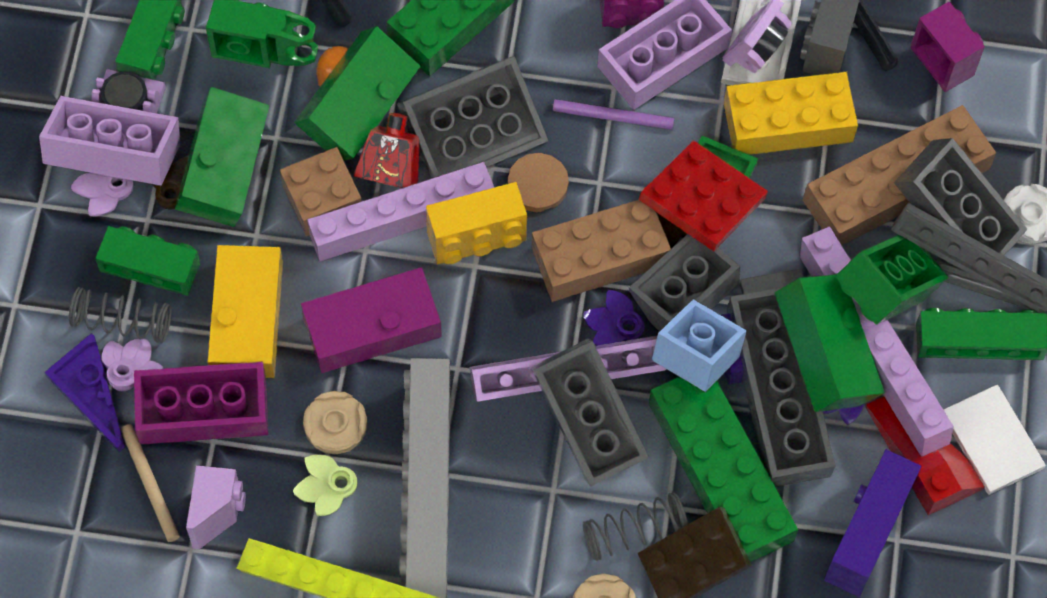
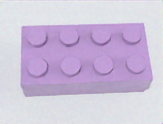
M674 0L600 48L597 67L635 110L728 49L732 29L706 0Z
M60 96L39 136L43 164L160 186L180 147L178 117Z

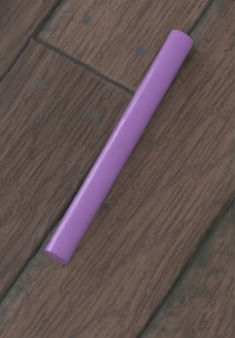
M557 99L554 100L553 111L673 130L674 118Z

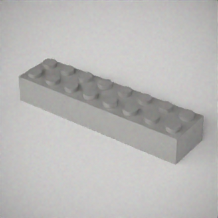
M411 358L410 370H404V461H402L403 491L406 492L401 494L402 522H407V524L401 523L402 554L407 555H400L401 585H406L407 588L439 598H447L450 359Z

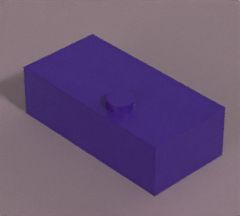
M885 449L868 487L861 484L853 502L859 505L832 559L824 581L860 598L920 471L921 465Z

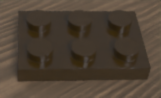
M723 507L714 509L638 552V556L658 598H696L752 567Z

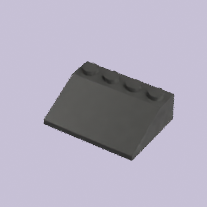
M515 56L502 59L397 103L401 114L407 116L406 127L408 132L419 136V154L432 179L482 162L488 167L548 142Z

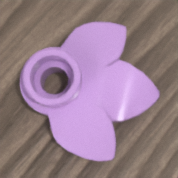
M96 173L83 174L71 185L73 192L90 199L88 207L89 216H102L114 211L119 200L127 198L134 188L133 180ZM116 181L123 182L122 185L118 187L112 185Z
M134 339L129 341L124 347L115 341H109L105 345L102 352V363L107 368V381L115 390L128 391L133 388L135 370L163 369V366L159 363L150 361L152 348L147 339Z

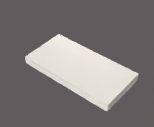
M740 0L730 46L751 16L770 0ZM780 0L784 3L780 11L788 17L792 25L788 29L787 36L781 45L765 62L762 68L753 73L737 62L731 67L725 63L721 83L739 85L784 79L801 0Z

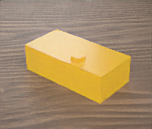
M217 245L208 365L263 362L266 378H275L283 271L280 247Z

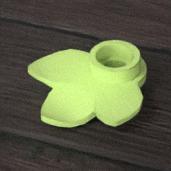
M311 455L305 457V464L310 476L302 480L293 489L294 495L300 500L315 503L317 516H327L336 512L340 508L343 499L351 496L356 491L358 482L355 473L351 469L339 467L333 458L326 455ZM338 480L347 481V485L343 488H339L335 484Z

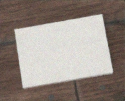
M998 385L944 409L954 426L952 432L954 438L978 474L988 495L1045 468L1044 461Z

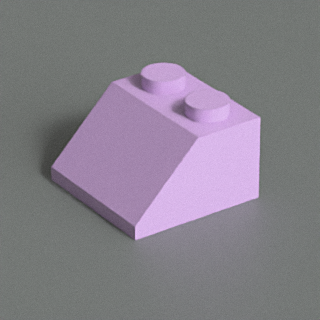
M196 466L186 526L193 549H201L236 523L238 511H244L246 494L242 492L243 482L238 481L235 469Z

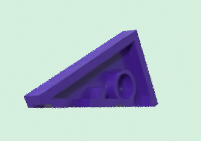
M91 333L46 370L45 375L107 441L120 452L125 448L98 345L95 336Z

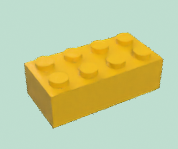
M847 72L726 87L724 108L731 145L736 150L751 155L851 143L854 141L858 123Z

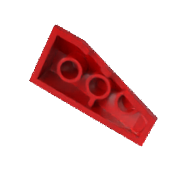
M885 396L865 406L890 451L921 465L912 489L927 515L937 512L985 488L969 459L951 443L921 457Z

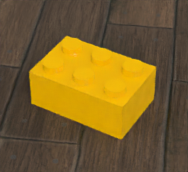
M517 182L426 206L427 234L437 265L442 263L454 264L462 260V258L471 255L484 256L492 250L501 247L514 248L526 241L527 212Z

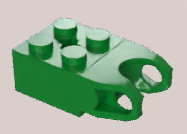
M239 0L213 1L206 25L211 57L270 68L271 63L284 66H305L316 61L319 50L318 45L313 41L316 25L308 18L291 11L269 7L267 4L260 2L252 4ZM298 25H304L310 31L304 36L293 29ZM306 45L312 49V53L308 57L301 58L295 54V48Z

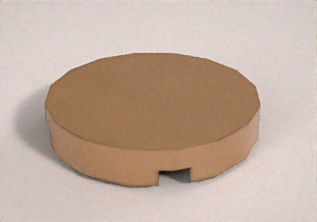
M543 153L527 154L518 159L510 168L507 184L517 182L525 209L532 212H544L545 209L551 207L553 209L559 206L566 197L569 187L568 173L563 164L552 155Z

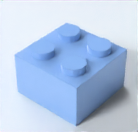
M693 299L658 333L652 360L706 392L740 357L746 330Z

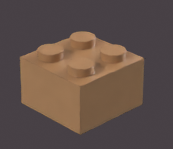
M337 147L280 169L282 186L305 236L310 235L307 219L362 202L361 196Z

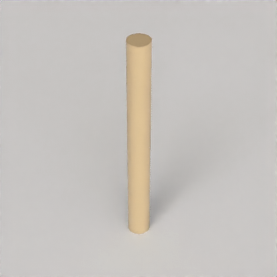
M132 424L125 425L120 429L165 537L168 542H173L180 537L134 428Z

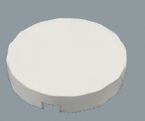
M1037 184L1015 187L1007 194L1004 201L1027 228V231L1019 240L1026 243L1047 241V188Z

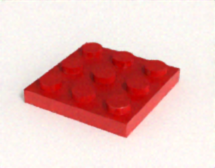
M693 140L641 191L638 200L714 252L765 200L768 191Z

